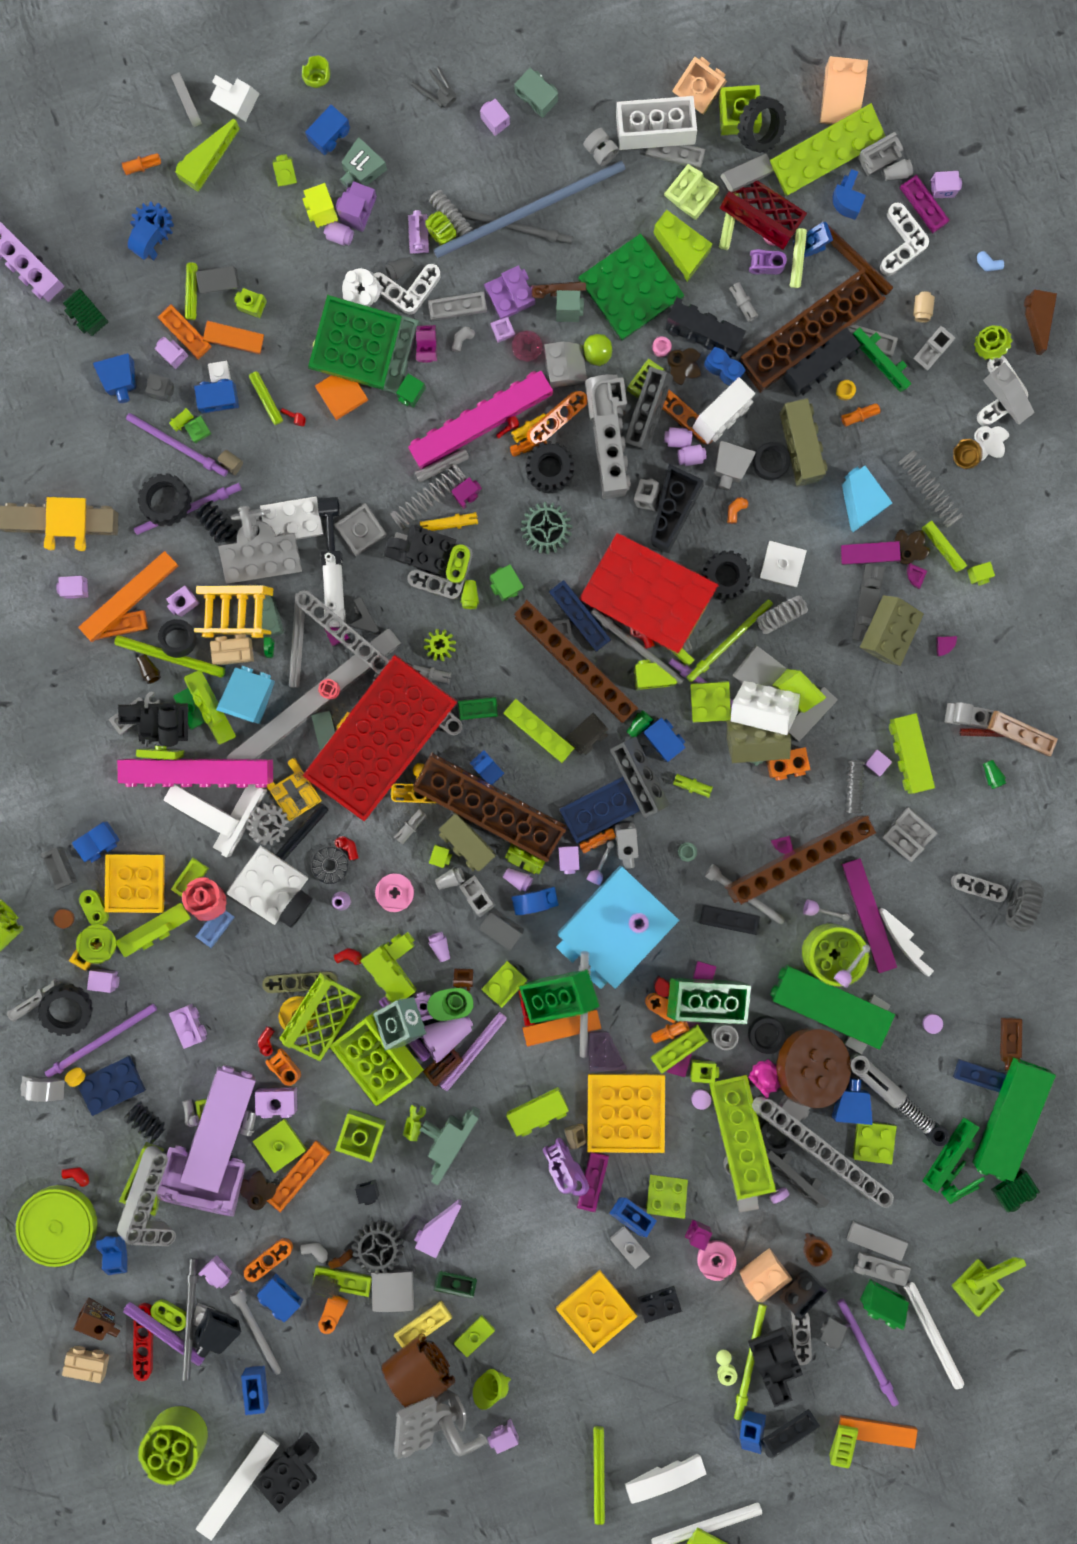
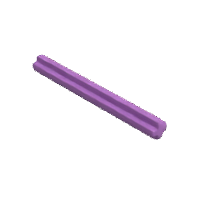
M129 1302L125 1306V1314L184 1356L185 1341L133 1303ZM192 1347L191 1362L200 1366L205 1358L200 1357L196 1353V1349Z

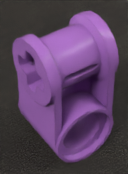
M752 250L750 251L752 258L749 272L752 274L778 275L785 268L786 255L780 251ZM778 260L782 265L775 266L773 261Z

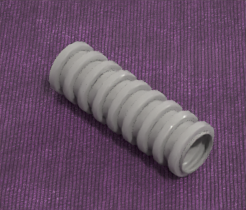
M437 190L430 196V204H433V207L437 208L438 212L440 211L446 215L454 226L457 236L460 237L473 231V227L466 222L461 213H458V209L454 208L455 205L450 204V199H447L442 190Z

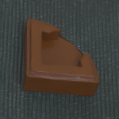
M352 1249L345 1251L339 1258L335 1257L328 1263L330 1268L334 1269L343 1266L353 1257Z

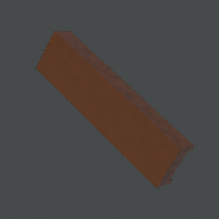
M863 268L741 356L739 362L745 368L746 375L761 393L782 378L789 368H794L805 357L808 359L810 354L818 347H824L829 339L847 327L849 329L852 325H855L880 307L886 298L882 297L865 274V269Z
M528 600L514 613L516 616L514 619L621 723L638 709Z
M434 753L430 754L413 785V790L545 862H548L550 855L566 831L565 824Z
M868 815L856 816L724 887L727 889L733 903L739 901L740 905L874 835L876 831Z

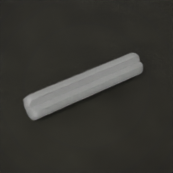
M462 449L417 471L415 475L418 481L422 482L453 467L454 464L457 465L469 459V455L465 449Z

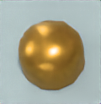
M962 439L953 449V460L957 466L963 469L976 467L982 459L983 449L973 439Z

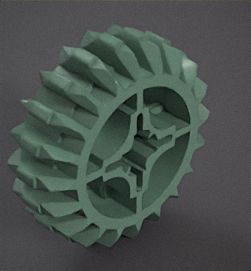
M547 502L543 503L544 508H541L538 503L536 504V511L532 507L529 508L532 515L524 514L528 520H522L521 524L527 527H522L521 532L527 533L522 535V538H529L526 545L529 546L533 543V551L540 547V554H542L543 549H546V554H550V548H552L553 552L556 553L557 545L560 549H563L564 546L561 542H569L565 536L571 537L572 533L567 530L572 529V525L566 523L570 522L571 518H564L567 515V511L565 510L560 513V505L555 510L554 503H551L550 508L547 507ZM543 514V521L540 524L531 526L533 520ZM549 514L557 517L561 524L551 522ZM545 520H547L549 527H552L549 529L548 537H546V532L541 529L544 528ZM562 530L560 537L550 542L551 534ZM531 532L542 534L544 543L535 539Z

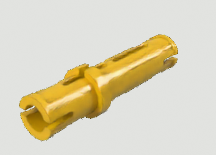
M477 512L464 515L458 513L452 517L420 521V526L431 531L455 527L461 529L462 526L477 525L478 517Z

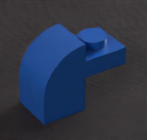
M851 169L848 176L844 175L841 185L837 184L832 200L835 209L840 214L856 220L866 195L852 190L858 171Z
M141 217L129 236L128 249L143 260L149 257L154 261L158 255L154 246L162 234L158 228Z
M484 750L470 762L478 774L491 785L505 774Z
M555 887L512 896L515 915L540 912L559 906Z
M121 1236L104 1237L103 1240H98L96 1242V1249L103 1254L102 1270L107 1275L126 1273L127 1250L125 1240Z

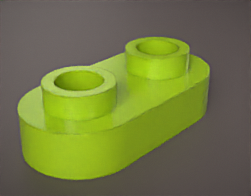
M456 545L451 551L446 576L452 583H460L465 578L470 560V551L465 545ZM460 552L465 554L462 559L457 557ZM454 571L460 572L458 577H454L452 573Z
M92 889L82 892L79 902L89 923L92 925H104L109 919V913L105 912V905L99 893ZM87 896L91 897L90 903L86 901ZM96 913L100 915L99 920H96L94 917Z
M164 1299L156 1301L152 1306L151 1315L155 1320L174 1331H180L185 1328L186 1312ZM159 1307H164L165 1311H161ZM176 1317H181L182 1321H177Z

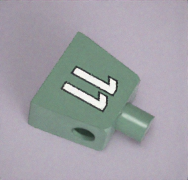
M358 137L342 161V167L346 174L340 181L347 188L352 185L353 181L367 186L387 170L386 163Z

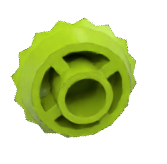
M992 325L986 327L975 338V352L985 360L1001 358L1011 348V342L1013 341L1011 333L1002 326Z

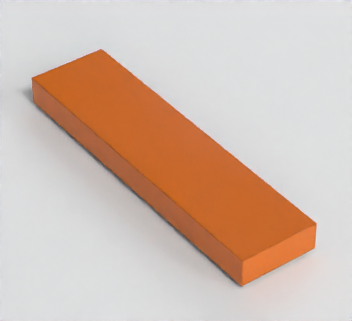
M597 1009L588 1012V1032L602 1029ZM580 1015L522 1027L527 1047L580 1034Z
M316 1140L276 1187L275 1195L267 1200V1202L281 1213L331 1152Z
M840 1415L839 1425L858 1428L856 1440L915 1449L918 1431L916 1427Z

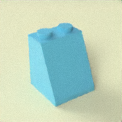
M858 466L844 477L846 481L842 484L852 532L859 529L892 504L866 466H863L861 469Z
M242 666L241 669L235 667L217 710L261 724L275 681L270 679L271 675L262 672L259 675L252 673L253 669Z

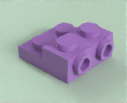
M519 265L501 273L500 277L484 284L500 319L507 316L510 317L535 305V298L532 297V287H529L526 282L529 280L525 269H520Z

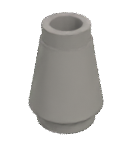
M902 159L883 169L885 181L905 179L913 175L910 159Z
M453 867L435 879L438 889L441 890L462 885V882L465 881V876L460 867Z

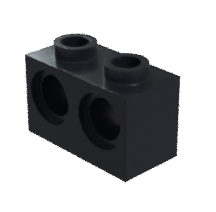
M805 1270L797 1275L796 1281L791 1286H787L783 1290L779 1298L795 1316L801 1319L825 1295L827 1289L812 1273ZM812 1282L811 1288L806 1290V1285ZM798 1296L797 1303L793 1304L794 1297Z
M674 1286L638 1297L645 1323L682 1312Z

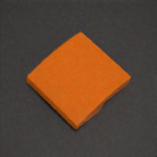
M331 375L315 385V388L336 420L368 401L360 385L354 381Z

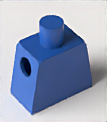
M127 353L94 362V368L105 391L110 396L117 395L119 403L129 402L128 391L136 389L133 358Z
M850 1078L849 1088H846L842 1096L835 1102L832 1118L835 1122L872 1125L870 1093L867 1090L861 1089V1079Z

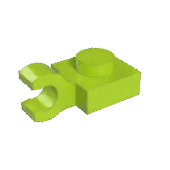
M411 1105L410 1116L406 1118L403 1136L410 1141L417 1142L418 1135L421 1133V1122L419 1120L424 1117L426 1108L420 1106L419 1112L416 1113L417 1107Z

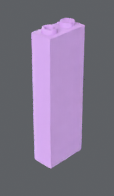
M218 1066L180 1177V1183L218 1193L255 1084V1077L252 1076V1073L247 1071L239 1073L230 1066Z

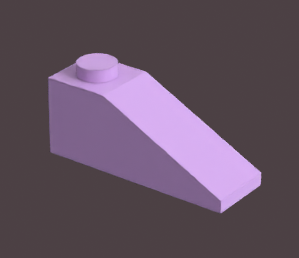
M458 1199L428 1222L422 1231L418 1230L414 1239L416 1241V1249L434 1258L437 1257L462 1206V1200Z

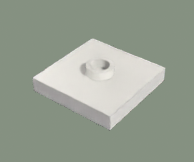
M769 541L759 579L797 588L807 550Z

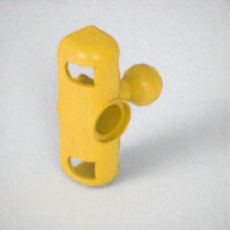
M418 763L413 767V774L416 776V779L425 764ZM393 784L391 787V799L394 802L436 803L425 796L422 799H417L414 796V784ZM404 785V788H396V786ZM396 797L404 798V801L396 800Z

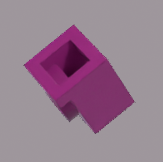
M469 477L454 488L451 493L464 510L467 508V502L470 504L478 498L477 494H479L482 487L476 480L472 481Z
M692 1219L685 1238L689 1239L690 1245L705 1251L712 1236V1231L709 1226Z

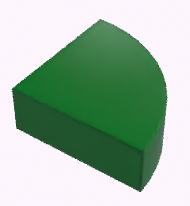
M264 637V654L266 658L274 657L275 640L271 637Z

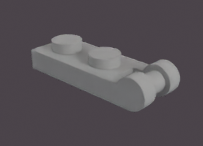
M859 1251L857 1256L859 1260L854 1267L856 1273L906 1287L911 1270L910 1266ZM868 1261L870 1262L869 1268L865 1267Z

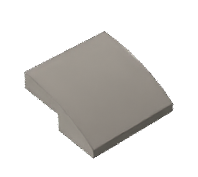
M755 645L732 676L741 684L747 681L773 687L774 682L787 669Z
M907 807L888 828L882 838L912 862L925 849L924 847L937 834V831L911 808Z
M395 1269L392 1272L387 1271L385 1274L379 1271V1274L376 1275L375 1270L371 1273L372 1311L403 1312L414 1310L413 1271Z

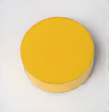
M843 380L836 387V395L841 400H850L856 393V386L850 380Z
M79 1067L70 1070L65 1076V1082L70 1087L79 1085L85 1079V1073Z

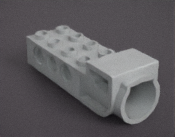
M617 375L595 376L587 379L585 386L589 416L593 422L603 499L626 496L630 486V477L625 473L628 467L627 456H623L625 439L624 436H620L622 433L621 429H623L621 417L625 414L627 405L624 378H618ZM618 392L619 399L618 397H612V393ZM606 435H611L613 438H607ZM608 454H614L616 457H609ZM610 473H617L619 476L614 477Z

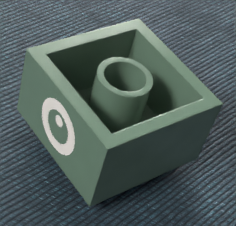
M414 997L396 1000L373 1013L385 1050L403 1047L426 1034Z

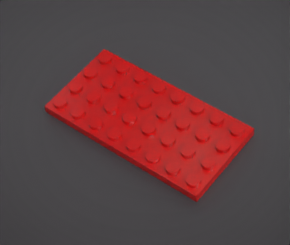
M394 654L302 776L365 822L457 701Z

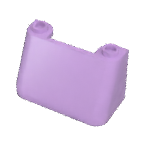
M181 1146L169 1147L167 1153L168 1162L156 1194L158 1199L175 1205L234 1216L245 1170L243 1161L236 1158L228 1161L219 1191L216 1193L180 1183L188 1152H186V1148Z

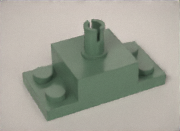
M473 1106L471 1111L467 1110L462 1121L450 1115L441 1129L427 1120L422 1125L420 1131L434 1139L428 1157L436 1161L430 1173L433 1175L431 1182L438 1185L479 1119L480 1110Z

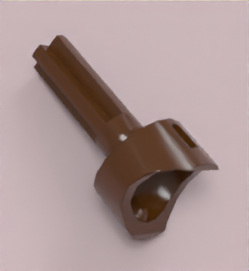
M806 1233L804 1254L808 1262L815 1267L826 1264L832 1257L830 1245L824 1238Z

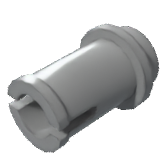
M245 1111L242 1127L239 1128L241 1130L240 1134L252 1136V1133H254L255 1111Z

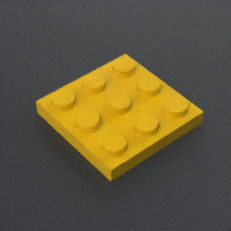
M105 854V912L163 913L165 855Z
M601 1270L556 1306L559 1314L593 1354L638 1317L637 1313Z

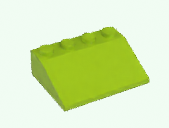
M377 1009L330 1045L331 1050L375 1106L412 1082L424 1070L406 1046L385 1050L373 1013L378 1011Z

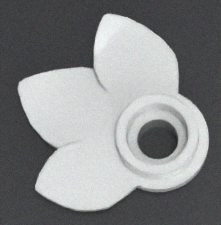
M981 426L976 430L974 435L975 441L983 449L981 461L988 454L996 458L1003 457L1005 452L1003 441L1009 437V433L1004 428L999 426L993 428ZM986 432L987 438L983 439V434Z

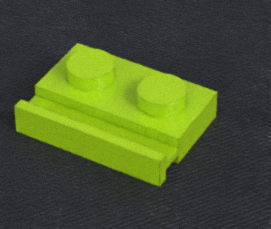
M507 960L481 990L502 1008L519 990V986L523 985L528 979Z

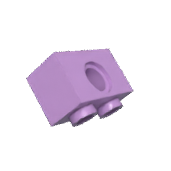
M297 1087L258 1088L255 1092L256 1115H261V1118H272L273 1115L288 1118L292 1117V1114H295L297 1111ZM272 1100H279L281 1107H274Z

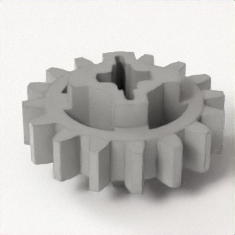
M264 803L262 809L257 806V812L250 813L253 816L252 819H247L251 823V825L247 826V829L251 831L249 836L264 846L266 843L273 845V840L280 842L279 836L285 837L283 831L289 829L285 826V824L289 823V820L285 818L287 813L272 803L270 806Z

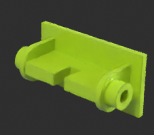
M511 844L505 856L508 862L518 867L522 861L525 862L523 869L534 875L535 873L540 874L545 863L544 860L514 844Z

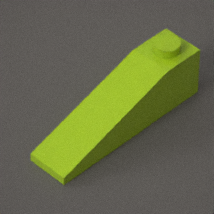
M235 119L225 124L177 164L175 173L179 180L199 192L240 130Z

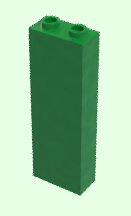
M787 964L785 968H781L778 974L779 982L777 986L774 985L770 992L773 1002L880 1050L896 1014L840 988L829 985Z
M1013 1057L972 1161L979 1173L983 1175L992 1174L1001 1181L1010 1180L1014 1182L1056 1077L1050 1069Z

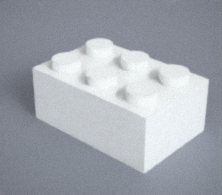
M739 377L698 416L692 429L701 436L707 445L712 440L716 442L723 435L726 428H731L739 416L742 417L749 410V407L753 404L752 398L755 393Z
M744 681L732 703L731 721L787 735L798 713L800 694Z

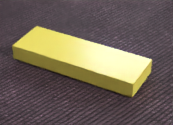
M441 1300L394 1333V1337L403 1348L419 1334L422 1333L428 1336L451 1320L452 1315Z

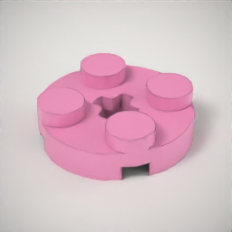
M393 873L379 881L376 886L375 896L382 908L389 912H399L407 908L412 902L414 887L410 879L402 874ZM394 887L397 888V891H400V895H397L396 898H393V895L389 893Z
M712 1240L708 1242L705 1251L699 1250L697 1263L700 1271L706 1278L713 1281H721L734 1272L736 1257L732 1247L726 1242ZM715 1256H719L722 1260L717 1265H714V1261H712V1258H715Z

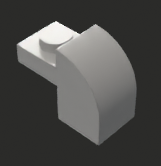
M940 326L913 360L928 371L954 341L955 337Z
M475 875L459 886L479 917L496 906Z
M22 1076L21 1096H24L25 1100L37 1102L63 1100L65 1080L55 1077L39 1079L32 1076Z

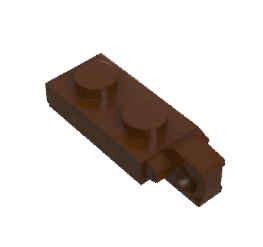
M565 282L531 285L532 297L544 298L549 293L550 296H557V290L584 291L586 290V283Z
M1001 1018L1000 1056L1001 1061L1005 1062V1071L1007 1072L1013 1057L1022 1058L1021 1018Z

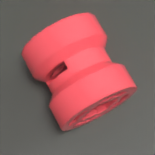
M325 679L319 684L318 689L321 696L326 699L338 697L340 693L338 683L331 679Z

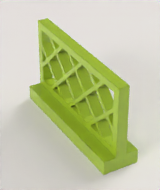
M320 972L279 1039L284 1046L292 1047L321 1061L361 998V995L329 979ZM331 985L336 987L338 994L328 997L327 991ZM351 995L354 997L349 1004L343 1005V996ZM339 998L340 1006L330 1009L329 1001ZM326 1002L327 1011L317 1013L316 1008L318 1005ZM342 1010V1017L339 1020L333 1021L331 1013ZM329 1014L330 1023L320 1026L319 1017ZM316 1019L317 1027L307 1030V1022ZM331 1027L332 1033L330 1036L323 1038L321 1030ZM318 1031L320 1039L310 1042L308 1034ZM306 1036L307 1043L302 1045L295 1044L298 1037ZM321 1043L322 1049L318 1055L313 1053L311 1046Z

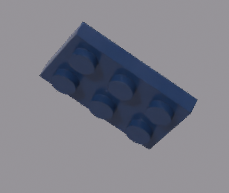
M130 1055L85 1076L83 1082L77 1085L92 1116L146 1090Z

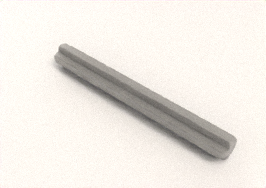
M302 594L299 598L302 605H306L305 594ZM296 601L294 606L289 687L299 688L305 621V611L296 604Z

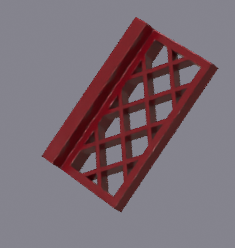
M758 180L751 183V187H742L734 192L729 191L720 209L782 250H784L807 215V212ZM753 192L755 198L748 199L746 193ZM758 192H763L767 198H760ZM741 193L743 199L736 196L735 194ZM762 203H769L771 209H764ZM774 203H780L783 208H776ZM750 204H757L758 209H756ZM785 213L787 219L780 220L778 214ZM790 213H795L800 218L792 219ZM767 214H773L775 220L767 216ZM782 225H789L790 230H788Z

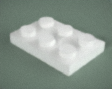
M317 496L260 506V509H270L271 512L269 514L262 515V521L268 523L273 528L276 536L295 533L296 540L324 535L321 517L318 512Z

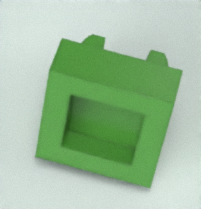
M201 416L184 425L194 443L211 435Z

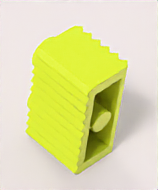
M325 183L303 190L305 198H302L310 222L314 221L316 227L319 228L320 226L327 225V223L330 224L331 222L338 221Z

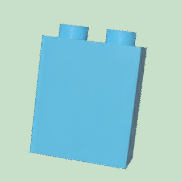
M620 865L558 931V936L562 941L556 947L571 962H574L581 956L582 951L589 952L591 981L600 989L607 983L616 989L674 927L679 919ZM636 913L644 914L649 921L648 928L642 933H636L629 927V920ZM640 918L634 920L635 925L641 923Z

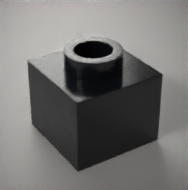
M376 1179L357 1184L355 1188L359 1204H373L380 1195Z

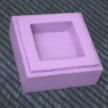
M508 316L490 323L498 343L515 336Z
M876 750L867 760L865 766L880 777L892 761L879 750Z

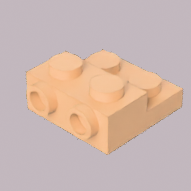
M694 57L672 92L679 97L694 96L695 109L704 115L714 98H717L721 87H724L727 81L724 79L725 74L718 68L715 71L709 67L711 63L706 59Z

